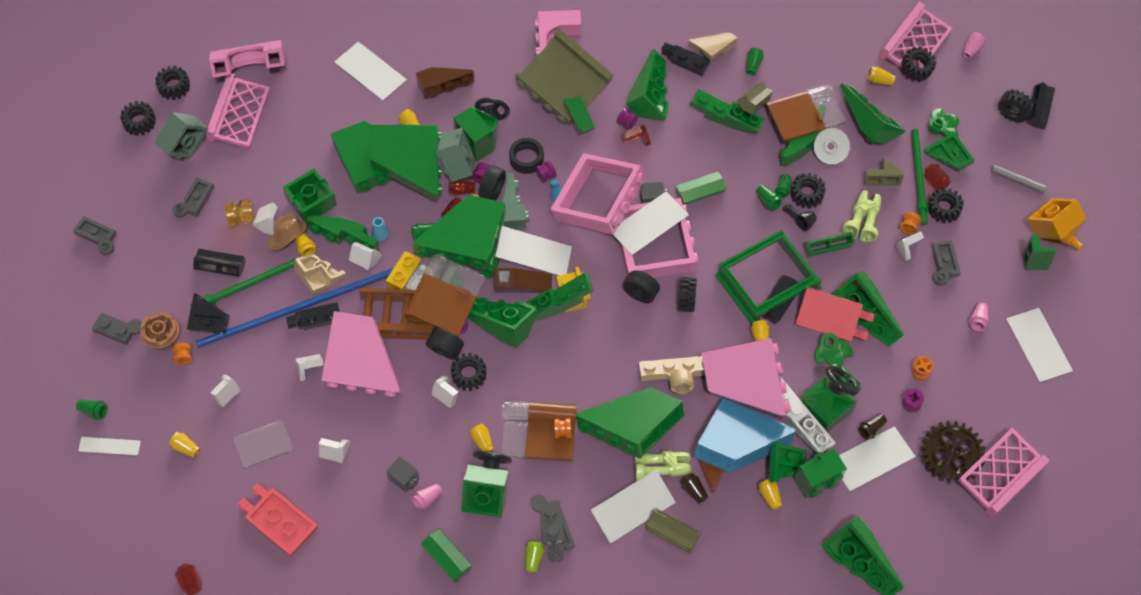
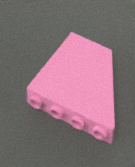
M334 311L321 380L327 383V387L338 388V385L346 386V390L357 391L358 388L365 389V393L376 394L377 391L384 392V396L396 397V394L402 395L401 386L377 322L373 317Z
M772 338L702 353L707 387L712 395L782 419H789L788 413L791 412L789 401H785L784 393H787L785 381H781L780 375L783 374L782 363L777 360V355H780L778 344H774Z

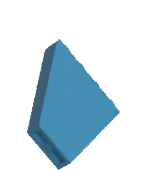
M722 398L697 444L694 457L732 473L770 455L772 443L791 445L796 428Z

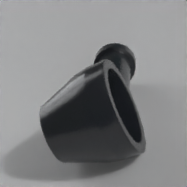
M789 203L783 208L784 212L795 218L797 226L802 231L811 229L817 220L815 213L812 211L799 213Z

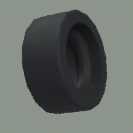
M521 138L515 141L509 150L510 164L519 173L531 174L536 172L535 167L538 165L542 166L544 162L542 145L532 138ZM530 149L537 153V158L532 162L525 163L517 160L516 154L521 150Z
M494 165L487 168L479 186V197L495 201L498 199L505 183L506 171Z

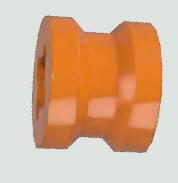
M913 212L904 213L903 222H901L899 227L900 231L907 235L916 234L921 217Z
M178 343L172 346V353L174 354L172 358L173 364L185 366L192 363L193 360L190 355L192 347L190 344Z
M925 356L916 358L911 370L914 378L923 381L930 377L934 366L931 359Z
M566 418L563 421L554 419L555 439H559L561 436L571 438L570 418Z

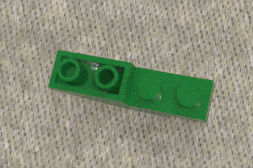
M699 88L690 103V106L704 112L705 118L744 132L758 133L765 119L756 113L752 115L742 110L741 106L733 101L730 105Z
M820 105L817 111L820 112L824 119L826 107ZM821 131L789 140L787 143L789 144L788 147H784L780 154V158H782L781 166H788L805 156L813 149L814 141Z
M308 216L306 219L308 229L313 234L324 236L329 242H335L339 245L343 240L350 245L358 242L368 248L380 250L378 240L369 236L366 226L333 216Z
M583 273L555 290L549 288L525 302L538 309L534 321L556 315L582 303V298L593 292L590 276L587 273Z

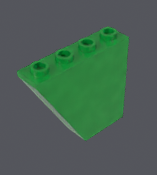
M364 120L330 133L335 150L357 194L367 192L371 188L385 185L387 182L394 180L370 165V123Z
M370 124L371 167L429 199L438 201V195H442V184L438 183V177H442V166H438L439 159L436 154L438 142H440L441 132H438V125Z
M468 195L414 241L415 254L421 257L436 258L439 261L454 262L457 265H468L476 269L488 270L506 214V204L500 201Z
M650 387L576 414L578 429L581 432L587 433L597 440H602L614 448L621 449L629 455L641 459L684 417V409L681 400Z

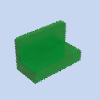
M579 95L570 100L568 97L564 98V106L578 136L594 130V123L581 96Z
M1031 235L1023 252L1025 271L1048 270L1056 254V248H1041L1039 235Z

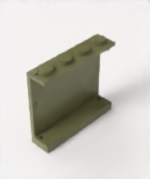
M559 28L555 31L551 42L520 75L518 73L515 74L516 83L521 89H527L530 92L529 95L535 101L539 100L542 102L543 107L548 112L556 114L558 121L562 124L566 123L568 126L572 124V121L564 106V98L568 97L570 100L580 95L587 108L613 78V74Z

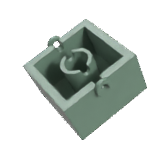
M172 112L167 118L164 127L158 133L154 143L169 156H175L178 159L182 157L191 158L209 128L194 115Z
M463 128L441 134L436 154L438 159L442 160L444 164L445 175L449 176L451 182L472 176L473 171L476 169V166H474L476 158Z

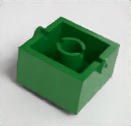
M315 168L283 186L286 200L306 224L308 216H320L337 206L334 192L328 186L327 180L325 178L322 179Z
M834 448L822 455L817 454L814 459L800 465L793 479L805 499L810 496L815 498L823 493L822 490L828 487L833 489L840 484L839 481L844 478L843 475L847 468Z

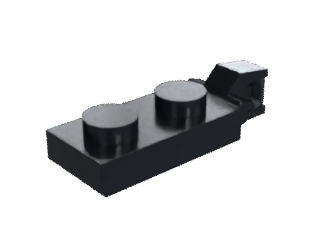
M664 43L661 48V54L667 56L672 64L700 76H703L710 65V59L683 47Z
M335 302L295 312L296 315L286 317L288 328L298 327L305 331L331 325L334 311L340 312L338 303Z

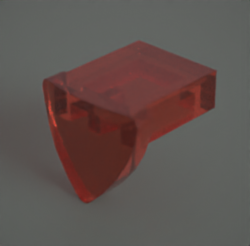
M644 124L627 130L620 136L623 143L640 137L645 146L651 145Z

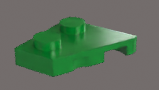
M955 132L924 148L926 155L956 171H960L974 163V158Z
M772 443L769 482H778L780 479L796 473L799 466L806 463V449Z

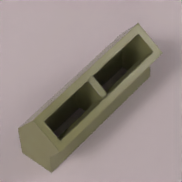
M761 82L752 87L737 101L742 110L753 115L766 102L770 101L773 91L768 89L764 82Z
M657 508L652 512L645 527V530L689 554L701 534L700 531Z

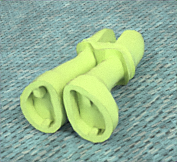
M864 190L852 211L854 217L852 221L845 222L843 232H853L854 239H856L859 235L862 218L867 216L860 234V240L862 242H873L878 237V230L874 227V222L880 211L881 196L880 194H875L873 201L868 200V191Z
M661 450V454L646 453L641 459L634 456L635 480L644 479L646 475L654 470H657L659 475H669V477L688 475L692 470L691 465L686 464L691 460L690 453ZM647 464H663V466H645Z

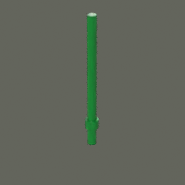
M912 129L918 194L917 212L921 217L920 224L927 225V212L929 209L925 198L919 130Z
M295 259L213 295L208 294L204 296V299L214 305L218 300L293 268Z

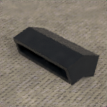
M1044 82L1034 85L1031 98L1034 106L1026 120L1033 127L1045 130L1055 92L1054 87H1050Z
M198 248L197 254L193 258V269L239 277L243 272L246 261L244 256Z
M783 275L767 300L799 282L794 278ZM795 297L761 315V317L771 321L773 324L778 323Z

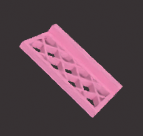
M919 1L883 48L879 58L884 61L887 58L901 68V61L903 59H898L893 54L895 52H902L904 58L906 51L915 47V40L922 39L924 43L922 50L927 48V52L929 53L931 50L933 55L950 33L952 27L925 10V4ZM921 17H926L930 23L922 24ZM935 27H941L946 32L937 34ZM920 28L921 35L914 36L912 29ZM924 28H931L933 34L925 35ZM934 38L936 45L928 46L927 39ZM911 40L912 47H905L903 41ZM913 60V62H917V66L919 68L924 67V64H921V61Z
M232 73L227 75L208 126L207 141L214 142L219 140L249 149L270 87L235 78V74ZM237 84L245 86L247 90L238 93L236 86ZM260 90L264 91V94L256 98L253 92ZM250 94L253 100L245 103L241 97ZM239 99L242 105L233 108L231 101ZM256 103L259 109L251 113L248 106ZM244 108L248 114L239 117L236 111ZM233 113L236 120L228 123L225 117ZM251 118L253 125L245 127L242 121ZM239 123L243 129L234 132L231 126ZM226 128L231 132L228 136L219 135L220 131ZM246 133L248 140L247 142L241 141L237 136Z
M1011 428L958 481L987 509L985 512L991 518L1050 460L1045 455L1041 457ZM1010 435L1017 441V447H1009L1007 445V438ZM994 450H1004V460L994 459ZM1008 450L1017 451L1018 461L1008 460ZM1022 451L1028 452L1033 459L1030 462L1022 461ZM982 462L991 463V473L981 472ZM995 463L1004 464L1005 474L995 473ZM1009 464L1018 465L1019 473L1009 474ZM969 475L977 476L978 486L971 485L966 478ZM982 476L991 477L992 487L982 486ZM995 477H1005L1006 486L996 487ZM982 490H992V500L990 502L983 497Z

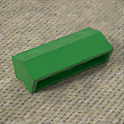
M719 172L675 186L676 195L678 198H681L682 205L725 192L727 189Z
M849 231L806 241L803 248L807 258L850 248L855 244L853 232ZM847 240L845 243L832 245V243ZM822 245H826V246H827V247L819 248V249H815V250H812V249H811V248L818 247V246H822Z
M440 529L430 534L421 543L452 581L458 582L464 575L470 572L472 565Z

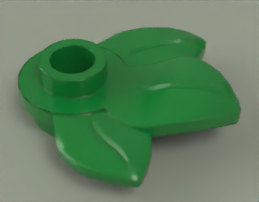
M938 108L931 113L928 129L933 134L943 133L948 136L955 132L958 136L959 134L955 127L959 124L960 119L954 114H945L943 109Z
M825 333L820 338V346L815 350L814 356L817 364L827 361L830 366L841 368L844 357H852L853 351L846 341L839 340L833 333ZM827 339H831L833 344L829 345Z

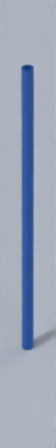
M394 267L227 329L226 334L216 333L195 342L197 347L200 348L386 279Z

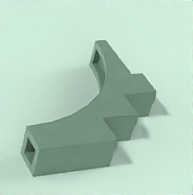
M506 173V188L501 201L506 204V214L502 226L515 230L526 229V222H530L529 211H525V205L520 204V195H516V191H519L518 180L514 179V173ZM500 233L495 248L498 247ZM438 260L439 269L469 267L468 265H457L454 262Z

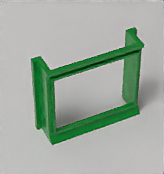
M783 230L719 264L718 272L715 274L717 280L751 325L753 322L759 321L761 315L806 291L807 287H813L815 290H820L823 287L821 285L822 279L817 277L786 237ZM778 242L806 279L756 306L728 268Z

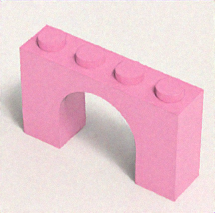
M580 10L538 11V19H535V29H539V33H535L536 44H539V47H536V56L554 38V33L558 28L566 35H581Z
M277 40L210 52L209 63L212 77L214 78L231 75V70L249 64L264 63L267 68L285 66V56L282 41Z

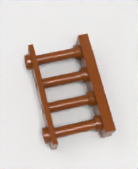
M359 288L360 299L365 301L363 316L371 317L373 301H384L382 322L377 323L383 339L427 340L433 330V326L422 321L421 324H410L404 317L415 290ZM392 302H403L401 323H390Z

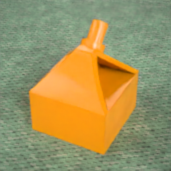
M1052 198L1027 219L1034 235H1039V239L1069 246L1072 245L1078 251L1084 246L1075 236L1087 219L1077 199Z

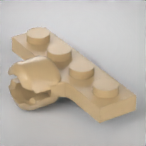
M702 356L639 362L641 381L667 379L670 382L671 391L677 395L689 394L694 389L693 377L705 375Z

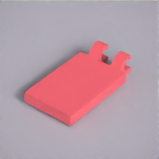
M807 287L796 325L822 333H833L838 338L851 342L853 336L867 340L869 333L856 328L858 319L862 318L873 322L875 314L862 310L863 304Z
M257 483L252 490L261 500L253 506L243 498L238 503L239 508L247 513L245 516L247 522L288 556L292 557L316 531L318 524L273 487L268 492Z

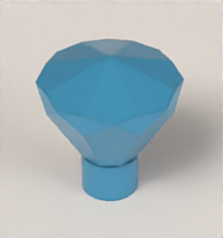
M557 180L551 181L550 198L554 201L563 188Z

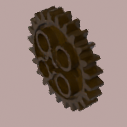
M947 420L945 426L939 422L937 427L933 425L930 429L931 431H927L926 437H923L921 441L923 444L920 450L924 452L921 453L920 457L926 458L923 465H929L927 472H935L934 478L940 475L941 482L948 478L949 484L952 483L953 479L956 480L957 484H960L958 480L984 455L983 452L986 447L980 446L984 440H977L979 433L972 434L973 427L965 429V423L960 427L956 420L953 425ZM943 437L949 438L951 442L944 441ZM959 437L960 441L955 450L954 457L951 460L950 467H947L946 464L956 438ZM962 445L968 446L970 450H965ZM936 454H941L944 459H939ZM955 462L962 463L963 467H958ZM969 475L966 480L968 481L969 477L974 479L975 475Z

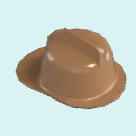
M293 213L277 219L273 228L274 235H271L267 241L268 249L277 251L287 246L305 232L307 228L306 222L298 220Z

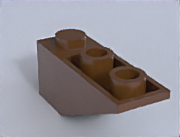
M431 67L416 72L417 84L424 99L433 98L439 94L451 92L456 88L468 86L475 82L474 71L470 69Z
M494 268V292L542 293L549 288L552 289V274L518 268Z

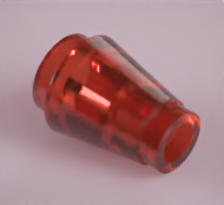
M449 179V194L457 196L475 193V182L463 179L451 182Z

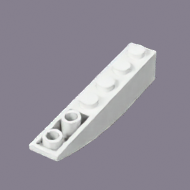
M786 384L787 393H784L785 401H789L791 412L788 413L789 419L783 420L788 426L796 428L795 433L815 452L821 455L836 443Z

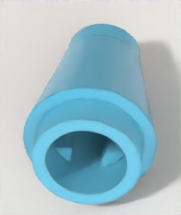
M376 217L373 219L371 236L377 239L378 242L385 241L389 236V229L381 217Z

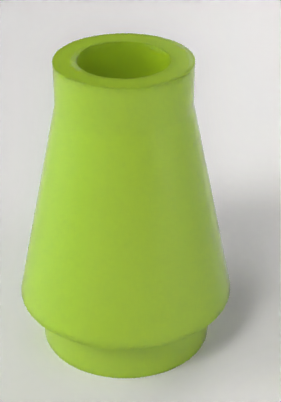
M528 541L527 546H525L526 572L537 573L538 566L545 552V549H543L544 544Z

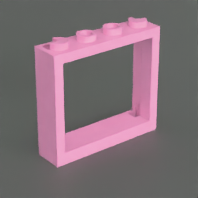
M583 153L550 209L555 221L613 235L617 227L620 226L625 213L628 212L632 200L636 198L640 186L644 183L645 174L642 167L637 164ZM592 169L629 177L606 218L570 209Z
M681 198L674 199L687 212L686 205H682ZM649 203L630 205L628 212L625 213L621 222ZM686 218L679 222L687 253L686 259L635 266L633 255L620 242L627 277L633 270L643 271L653 278L694 272L696 263H698V255L693 251L695 244L693 236L690 237L689 234L691 231L690 221H686Z

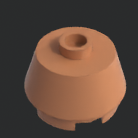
M159 312V314H154L150 317L148 315L142 321L140 327L142 341L147 346L156 350H167L172 347L179 334L178 322L174 317L165 312Z

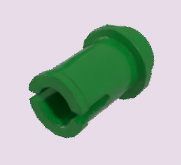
M785 174L780 175L779 185L775 190L781 198H786L790 194L789 186L792 177L786 174L785 179Z

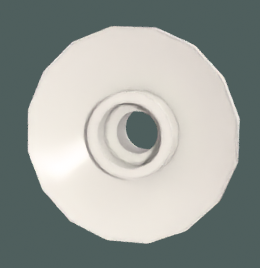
M827 128L817 135L814 141V152L819 160L826 164H837L848 156L850 141L842 130ZM829 143L833 144L832 150H829L827 147Z

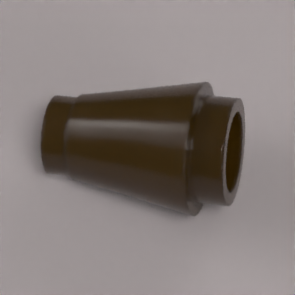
M879 413L862 422L858 428L859 434L866 440L874 439L887 423V418Z
M694 473L688 475L680 482L683 486L682 489L697 501L698 504H701L708 498L699 477L695 476Z

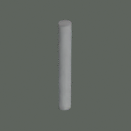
M994 165L991 171L1042 193L1046 189L1045 185Z

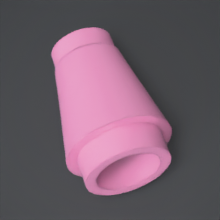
M978 32L971 34L962 55L967 59H971L985 45V37Z
M978 303L969 320L970 327L974 331L982 332L989 325L988 305L986 303Z
M435 483L415 492L411 499L418 510L427 509L443 491Z

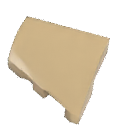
M721 33L690 39L688 44L698 54L702 52L712 60L719 54L725 55L735 48L738 38L731 33Z
M312 253L295 259L294 270L312 295L333 286L346 276L345 271L341 270L339 272L331 268V263L320 260L318 256Z

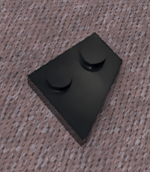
M194 293L187 329L189 331L226 334L229 315L197 293Z

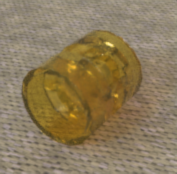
M250 198L240 200L239 204L235 202L224 204L229 228L239 226L241 222L249 224L255 221Z

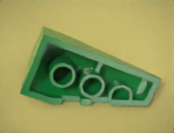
M655 49L651 50L631 88L626 105L641 117L664 120L669 108L668 101L665 100V94L668 93V89L664 85V79L667 78L666 60Z
M841 83L840 87L861 131L866 135L865 138L869 142L883 145L905 133L906 130L894 119L880 113L882 110L868 102L869 99L853 86Z
M865 271L855 274L831 293V295L863 304L862 310L874 313L873 322L859 318L857 324L870 331V334L887 346H891L904 336L903 331L879 290Z
M476 297L467 318L501 342L518 347L528 338L538 309L523 302L516 301L515 304L505 303V300L499 299L498 302L488 301L487 298Z
M858 515L821 544L834 562L839 565L842 564L851 571V574L865 580L871 588L881 595H896L905 588L873 533Z

